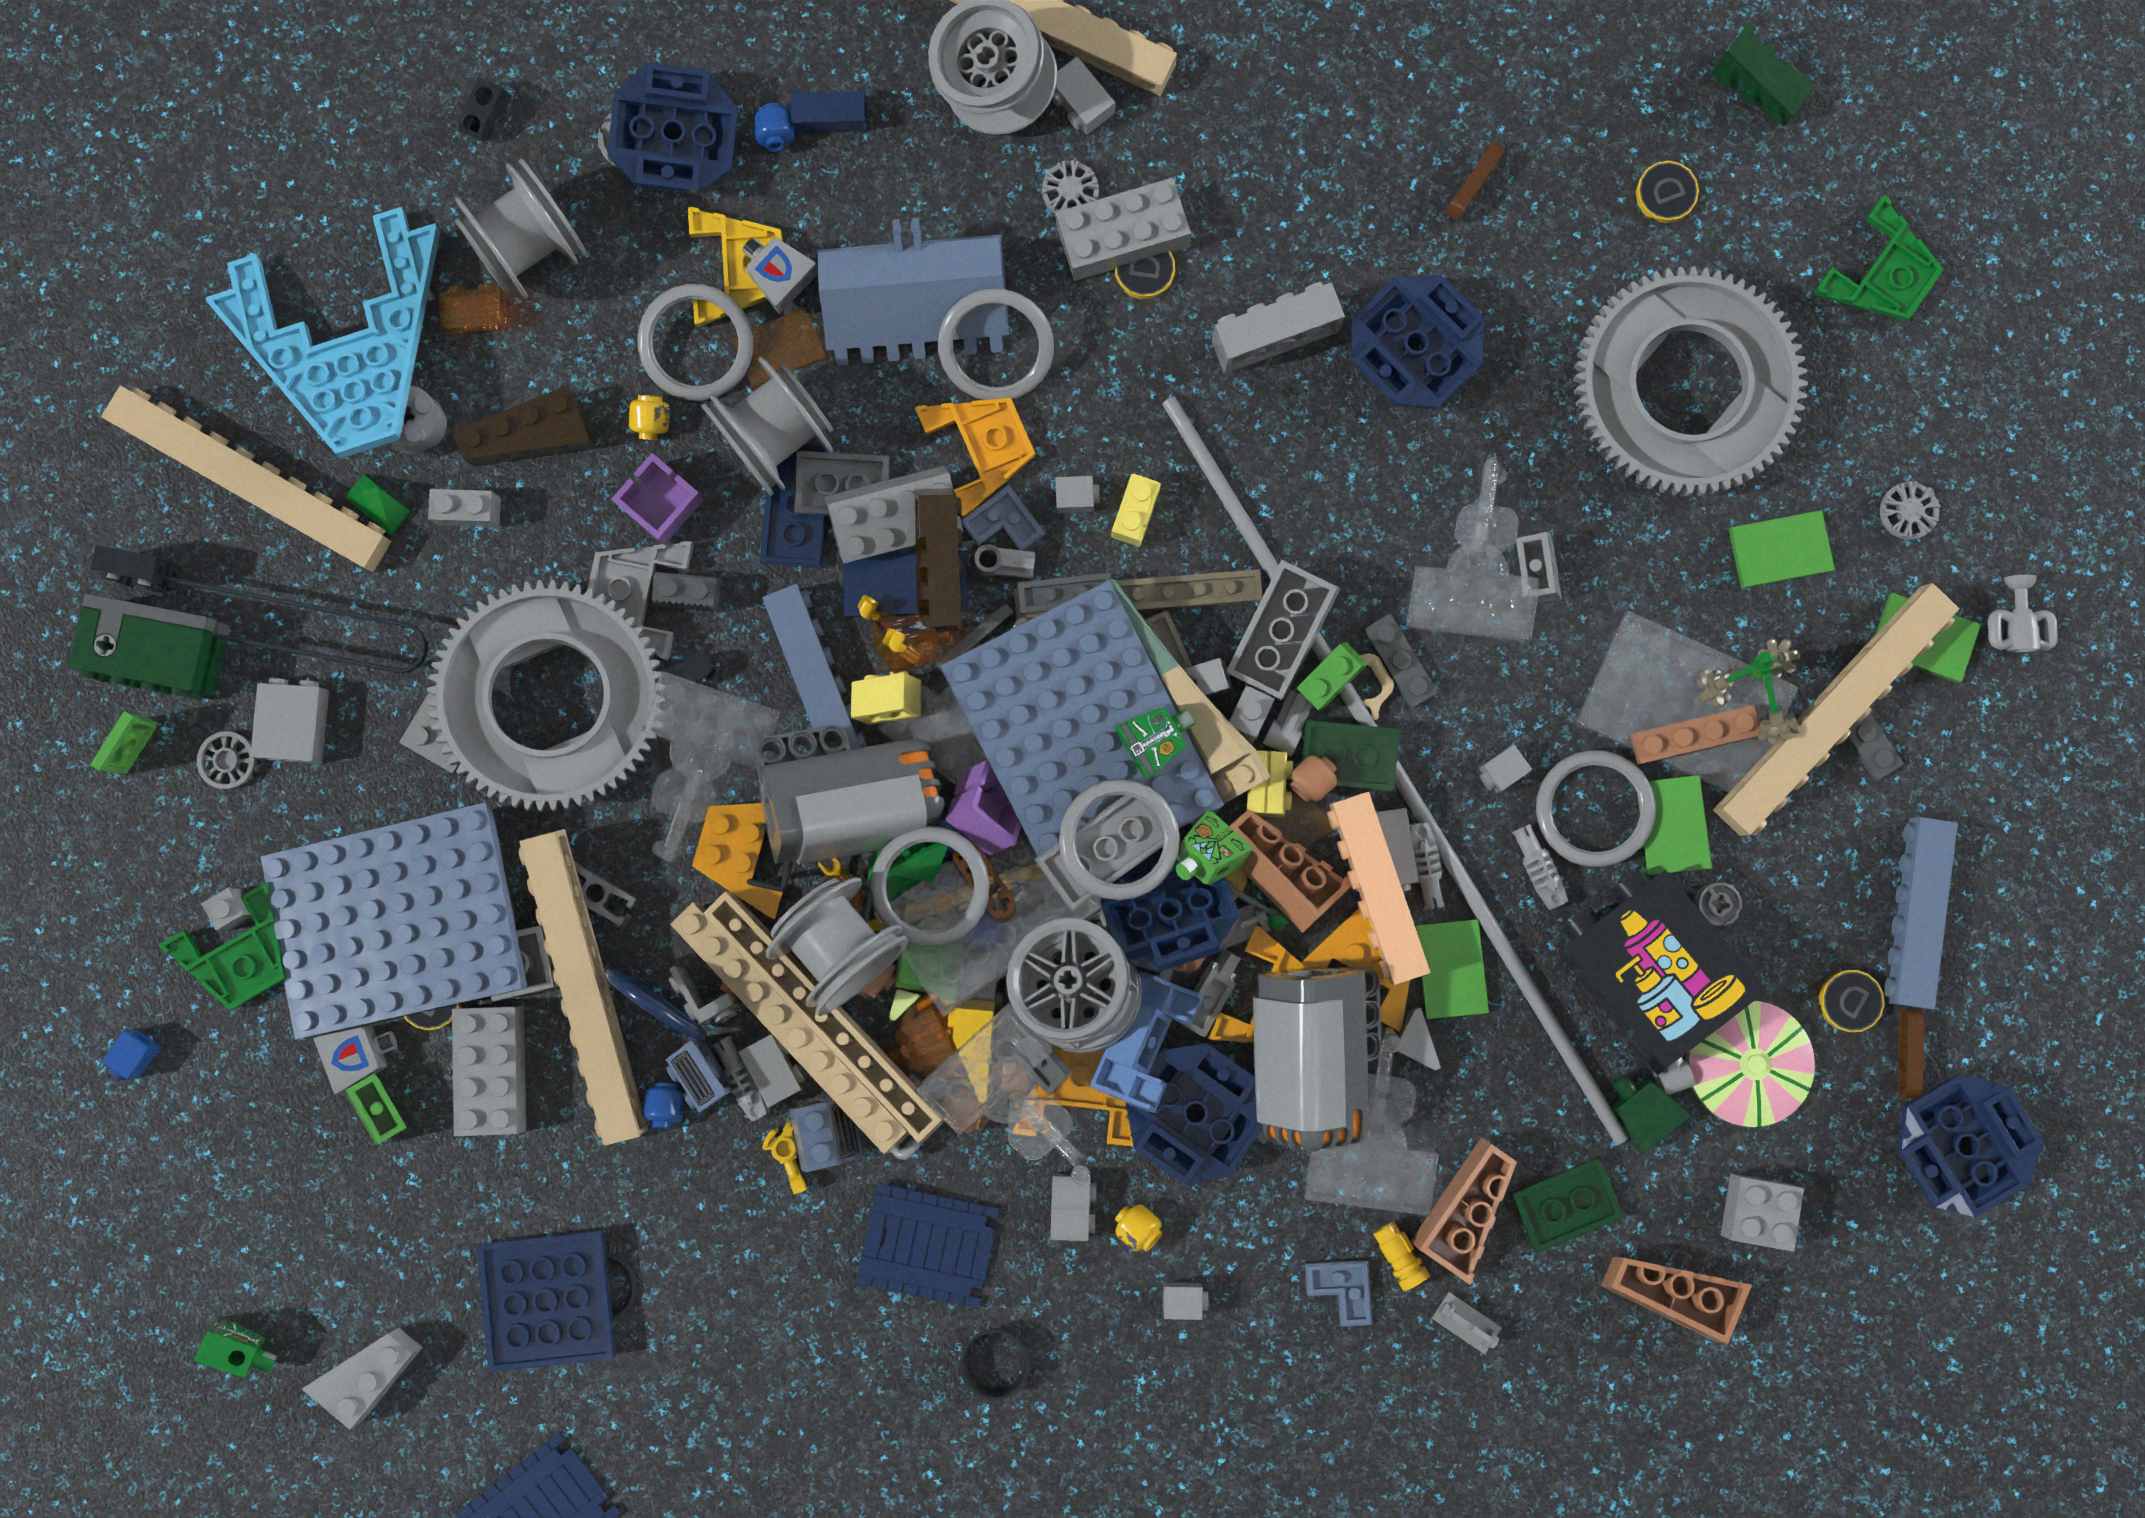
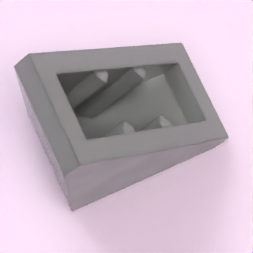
M1419 1007L1410 1009L1391 1049L1430 1069H1440L1441 1066L1422 1009Z

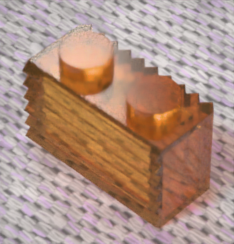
M484 283L478 285V289L466 290V287L451 286L447 288L448 292L438 293L440 327L447 335L508 330L506 294L497 285Z

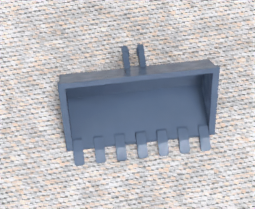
M912 218L911 232L913 233L914 242L903 243L902 224L900 219H895L892 221L893 244L819 250L818 283L824 321L826 350H834L836 364L838 366L848 364L847 349L860 348L862 362L873 363V346L885 345L888 360L898 361L900 360L899 344L912 343L914 358L924 359L926 357L925 342L938 341L941 323L948 311L960 299L984 289H1006L1001 234L922 241L919 218ZM987 304L970 311L957 326L953 340L964 339L965 353L972 355L977 353L976 338L990 337L991 352H1002V336L1009 335L1007 305Z

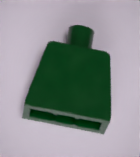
M1624 1073L1611 1084L1621 1097L1611 1108L1630 1137L1629 1141L1637 1152L1646 1153L1690 1116L1649 1080L1644 1079L1635 1085L1629 1076Z

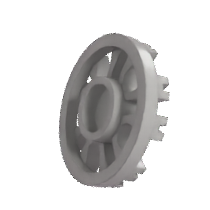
M1062 161L1046 173L1042 184V195L1047 207L1056 214L1055 212L1067 209L1069 203H1075L1077 206L1082 205L1079 201L1080 198L1086 203L1097 200L1099 185L1090 167L1088 168L1086 165L1079 163V161ZM1066 168H1071L1072 176H1066ZM1077 169L1085 172L1082 177L1078 178L1075 176ZM1060 170L1064 177L1057 179L1053 175ZM1089 178L1092 180L1084 185L1081 183ZM1048 182L1059 184V186H1050ZM1094 189L1093 197L1084 195L1083 190ZM1047 193H1059L1056 199L1049 200ZM1062 199L1065 201L1061 209L1056 208Z
M1918 482L1900 483L1887 491L1881 501L1880 517L1882 523L1892 535L1905 540L1921 538L1928 534L1939 521V508L1941 507L1938 503L1939 500L1936 499L1935 493L1931 491V488H1927ZM1905 488H1908L1910 498H1907ZM1916 489L1924 493L1920 499L1915 497ZM1895 491L1901 496V502L1891 498ZM1928 498L1930 503L1923 506L1921 501ZM1887 505L1897 506L1896 510L1886 509ZM1926 508H1932V517L1925 514ZM1893 514L1899 519V522L1892 526L1888 519V516ZM1922 518V519L1925 520L1929 525L1926 526V525H1925L1921 520H1919V519ZM1906 523L1904 532H1900L1902 524ZM1912 523L1917 524L1920 533L1912 534Z
M223 731L211 735L202 743L197 754V768L201 777L209 785L219 789H235L247 783L252 778L258 760L257 758L250 757L252 743L244 736L235 732ZM229 737H232L231 748H228ZM220 738L222 748L217 750L212 742ZM241 741L245 748L238 752L236 748ZM207 749L215 752L213 757L205 754ZM249 753V758L241 759L240 755ZM213 761L214 767L205 771L204 762ZM243 763L249 764L246 773L240 768ZM217 771H220L217 777L214 780H212V776ZM236 771L241 778L237 780L233 772ZM225 774L229 775L230 784H222Z

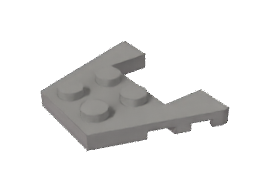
M685 541L671 545L661 544L638 549L628 548L595 552L587 590L589 588L593 589L594 599L601 593L604 594L606 597L604 605L614 600L617 604L615 612L625 608L627 613L624 620L633 616L636 620L633 628L642 626L644 630L640 638L649 637L651 641L645 649L655 648L658 657L669 660L674 633L645 627L643 624L656 566L660 565L688 571L694 544Z

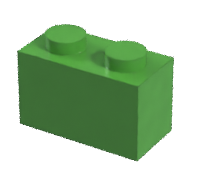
M1347 642L1339 644L1297 689L1317 710L1323 709L1368 663Z
M375 1073L345 1090L346 1095L376 1145L407 1128Z

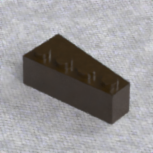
M568 385L453 431L463 459L473 467L512 462L516 459H533L544 455H561L572 453V451L598 449L577 395Z
M952 488L915 489L916 612L924 627L961 625L962 591L960 589V577H962V561L959 559L958 547L962 546L961 528L957 526V516L962 514L961 498L956 497V493Z

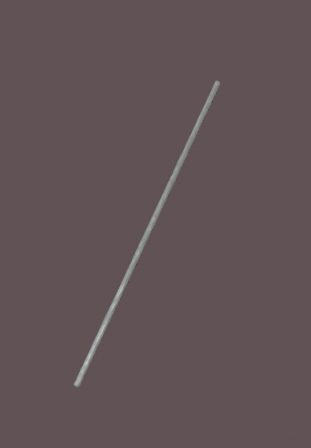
M1175 396L1168 398L1162 403L1163 407L1271 581L1279 566L1177 398ZM1319 632L1311 648L1320 663H1322L1332 651ZM1350 682L1339 694L1358 725L1378 727ZM1397 759L1395 778L1397 789L1416 820L1429 823L1441 861L1615 1145L1625 1142L1630 1137Z

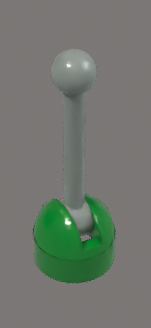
M1226 880L1231 893L1257 909L1265 911L1268 918L1267 924L1278 932L1284 929L1289 919L1276 905L1268 908L1236 889L1231 881Z

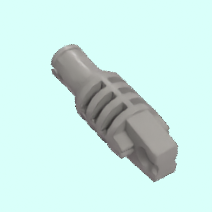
M1427 821L1410 824L1418 883H1421L1424 908L1435 909L1434 905L1437 908L1443 907L1444 902L1439 879L1442 878V869L1437 844L1430 825Z
M1529 824L1512 833L1525 858H1522V863L1526 868L1527 874L1530 876L1535 890L1547 908L1551 910L1567 903L1568 898L1562 879L1553 864L1554 862L1548 850L1546 851L1545 848H1541L1531 828L1532 826Z
M731 1036L713 1044V1048H715L726 1069L723 1071V1076L727 1080L728 1085L732 1086L733 1095H735L738 1104L749 1119L753 1122L770 1113V1108H767Z

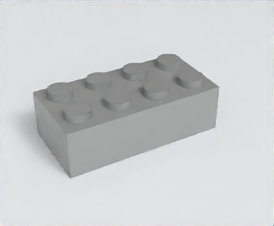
M1173 177L1055 212L1057 229L1074 281L1111 271L1116 266L1167 251L1174 252L1190 247L1191 232Z
M1318 282L1306 287L1305 292L1294 296L1293 293H1287L1278 297L1276 303L1268 306L1260 303L1247 309L1246 314L1237 317L1235 314H1230L1220 318L1218 324H1215L1212 343L1223 372L1227 374L1337 334L1345 315L1332 282L1325 285L1322 282Z
M941 466L825 496L843 564L915 545V489H953L950 474L946 467ZM957 516V526L961 528V532H964L960 516Z
M1281 559L1226 673L1280 700H1285L1340 588Z
M524 1006L452 1009L454 1136L505 1135L525 1132Z

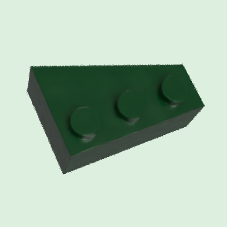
M1748 22L1711 74L1716 77V80L1722 86L1732 88L1739 93L1744 102L1749 105H1755L1765 112L1769 120L1785 126L1815 87L1789 61L1783 64L1772 53L1775 47L1770 42H1766L1764 45L1753 34L1756 28Z

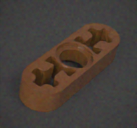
M1495 141L1492 142L1446 209L1445 215L1458 222L1506 151L1504 147Z
M970 841L981 854L987 867L988 875L994 879L993 884L989 887V899L985 909L993 920L1007 922L1016 913L1014 897L981 849ZM953 850L955 865L974 892V881L966 860L961 861L963 857L960 853ZM997 893L1002 903L1009 902L1006 905L1008 909L1006 912H1002L1000 909L994 911L997 907L992 895Z
M1903 1007L1898 1018L1897 1090L1901 1099L1913 1100L1922 1095L1924 1016L1920 1008Z

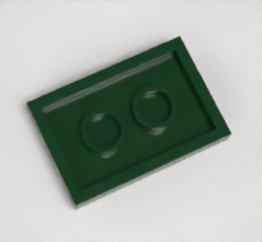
M1306 720L1302 761L1308 756H1316L1320 759L1323 756L1327 757L1337 768L1334 772L1337 778V786L1394 791L1400 729Z
M1598 1157L1510 1192L1535 1253L1624 1218Z

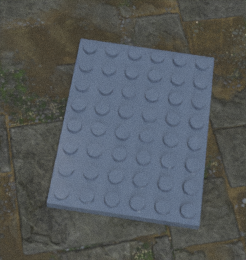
M1110 580L940 666L1037 857L1059 842L1061 822L1067 808L1074 799L1088 787L1105 780H1134L1151 787L1165 799L1173 810L1178 828L1202 817L1207 810L1214 811L1224 805L1186 730L1181 735L1187 746L1151 777L1143 778L1113 726L1161 707L1166 708L1170 717L1177 714ZM1123 795L1107 796L1096 801L1081 816L1077 828Z
M484 802L261 856L265 883L268 884L270 894H268L270 906L274 910L275 915L274 928L276 938L279 939L286 974L284 984L295 1039H302L527 988L491 802Z

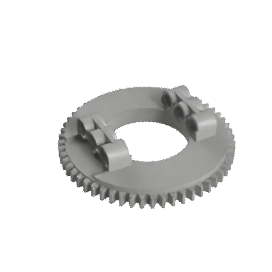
M1679 267L1675 271V275L1668 268L1663 272L1662 277L1656 271L1650 276V280L1643 276L1639 280V285L1634 281L1631 282L1627 287L1628 291L1622 288L1617 293L1618 298L1612 296L1607 302L1609 307L1604 305L1599 310L1601 316L1596 315L1591 322L1594 326H1589L1585 331L1589 337H1584L1580 343L1586 349H1580L1577 353V357L1583 361H1578L1574 366V369L1581 372L1576 374L1573 381L1581 384L1574 390V394L1581 395L1582 397L1576 402V406L1584 408L1579 418L1587 419L1588 421L1583 428L1584 430H1592L1593 435L1589 438L1590 441L1598 440L1600 443L1596 450L1598 452L1605 450L1608 453L1605 458L1606 461L1611 459L1616 461L1614 469L1618 470L1621 467L1626 469L1624 475L1626 478L1634 474L1636 476L1635 483L1639 484L1645 480L1647 481L1648 489L1654 487L1655 484L1659 485L1660 493L1665 492L1667 488H1671L1672 495H1677L1683 489L1684 495L1689 496L1695 489L1697 495L1702 496L1707 488L1710 494H1715L1718 491V487L1724 492L1731 488V483L1734 487H1737L1743 483L1742 478L1747 482L1754 477L1753 472L1757 475L1764 471L1763 465L1768 467L1774 462L1772 456L1777 458L1783 453L1780 447L1784 448L1789 445L1790 441L1787 437H1791L1796 433V430L1791 425L1796 426L1801 422V418L1796 414H1800L1805 409L1798 402L1807 398V394L1799 391L1808 385L1807 381L1799 379V377L1807 373V369L1798 367L1805 360V356L1795 355L1802 348V345L1791 343L1797 336L1796 332H1786L1791 322L1781 323L1779 321L1784 312H1772L1776 304L1774 301L1766 305L1763 303L1767 294L1762 293L1757 297L1754 296L1756 286L1753 285L1745 290L1744 279H1741L1736 285L1733 284V274H1729L1725 280H1722L1721 270H1717L1710 277L1708 268H1704L1700 275H1698L1696 267H1691L1687 275L1683 267ZM1695 331L1706 334L1725 346L1738 365L1742 380V391L1705 434L1689 435L1667 429L1650 416L1639 398L1636 372L1671 332Z
M538 580L536 588L533 590L529 583L525 582L522 592L519 591L515 584L512 585L511 595L500 589L499 600L495 599L491 594L487 595L488 606L480 601L476 602L479 612L475 613L467 609L466 612L469 620L457 619L461 629L450 628L448 630L454 638L453 640L442 639L441 642L448 649L447 651L437 650L436 654L442 659V662H432L431 664L439 673L431 674L428 677L437 685L427 688L429 694L436 696L427 700V704L437 709L428 713L430 719L439 720L431 726L434 732H443L435 738L436 742L439 744L448 743L442 748L441 752L444 755L453 754L448 762L451 766L460 764L456 771L460 776L469 772L465 780L471 785L478 781L476 790L481 793L488 788L487 796L491 799L500 793L499 802L505 804L511 798L514 808H517L524 801L526 810L530 811L533 804L536 803L538 810L543 812L546 803H549L551 810L555 812L559 802H562L566 810H570L571 800H574L579 807H582L583 797L585 796L592 803L595 802L594 792L596 791L603 797L607 796L605 786L608 785L614 790L618 789L615 780L619 778L626 782L628 779L625 771L629 770L635 773L637 770L633 763L635 761L644 763L645 759L640 753L642 751L651 752L652 750L646 743L647 740L656 741L657 736L651 730L661 728V723L656 721L655 717L663 716L664 712L656 706L664 704L665 699L657 694L665 691V687L656 682L664 677L662 672L653 671L660 666L659 660H649L657 654L655 648L645 649L651 643L649 637L640 638L644 630L642 626L633 628L636 622L633 616L624 620L627 613L625 608L615 612L616 602L612 600L604 605L605 595L601 593L594 599V591L591 588L582 595V588L579 584L570 591L568 582L564 581L561 588L557 589L555 581L551 580L548 589H545L542 581ZM563 645L580 651L598 669L604 689L602 709L591 730L546 750L524 747L506 736L500 729L492 709V689L498 672Z

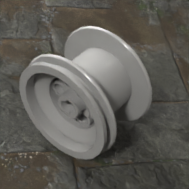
M965 0L949 10L935 27L928 50L932 80L938 92L950 104L954 113L964 124L985 134H1009L1030 125L1044 112L1055 92L1057 64L1049 44L1041 36L1036 22L1026 10L1009 0ZM1011 56L1017 58L1015 62L1008 63V59ZM1008 76L1004 82L998 84L1001 77ZM985 79V84L982 87H978V82Z
M520 158L517 160L520 167L516 170L510 163L506 164V168L512 177L514 189L475 215H472L462 200L456 197L455 201L467 220L461 222L457 218L454 221L503 291L508 290L506 285L511 281L523 298L527 299L528 294L516 276L555 250L566 255L573 265L578 264L575 254L579 252L582 256H585L587 251L545 187L526 162Z
M759 357L758 361L770 377V380L733 408L721 403L714 394H710L714 404L708 408L704 403L701 407L771 496L774 494L771 488L775 484L781 490L785 489L784 484L779 479L777 465L815 437L827 452L833 453L832 446L822 433L825 430L831 433L833 428L804 387L784 363L781 362L778 365L780 371L776 373L763 357Z
M859 877L848 879L842 883L837 878L821 884L792 906L771 930L770 935L774 940L766 950V958L769 960L777 959L791 951L797 955L819 982L806 999L807 1007L817 1006L815 1011L819 1016L826 1015L837 1009L867 987L899 957L909 942L906 936H900L902 932L900 925L890 926L875 934L853 908L850 902L862 885V880Z

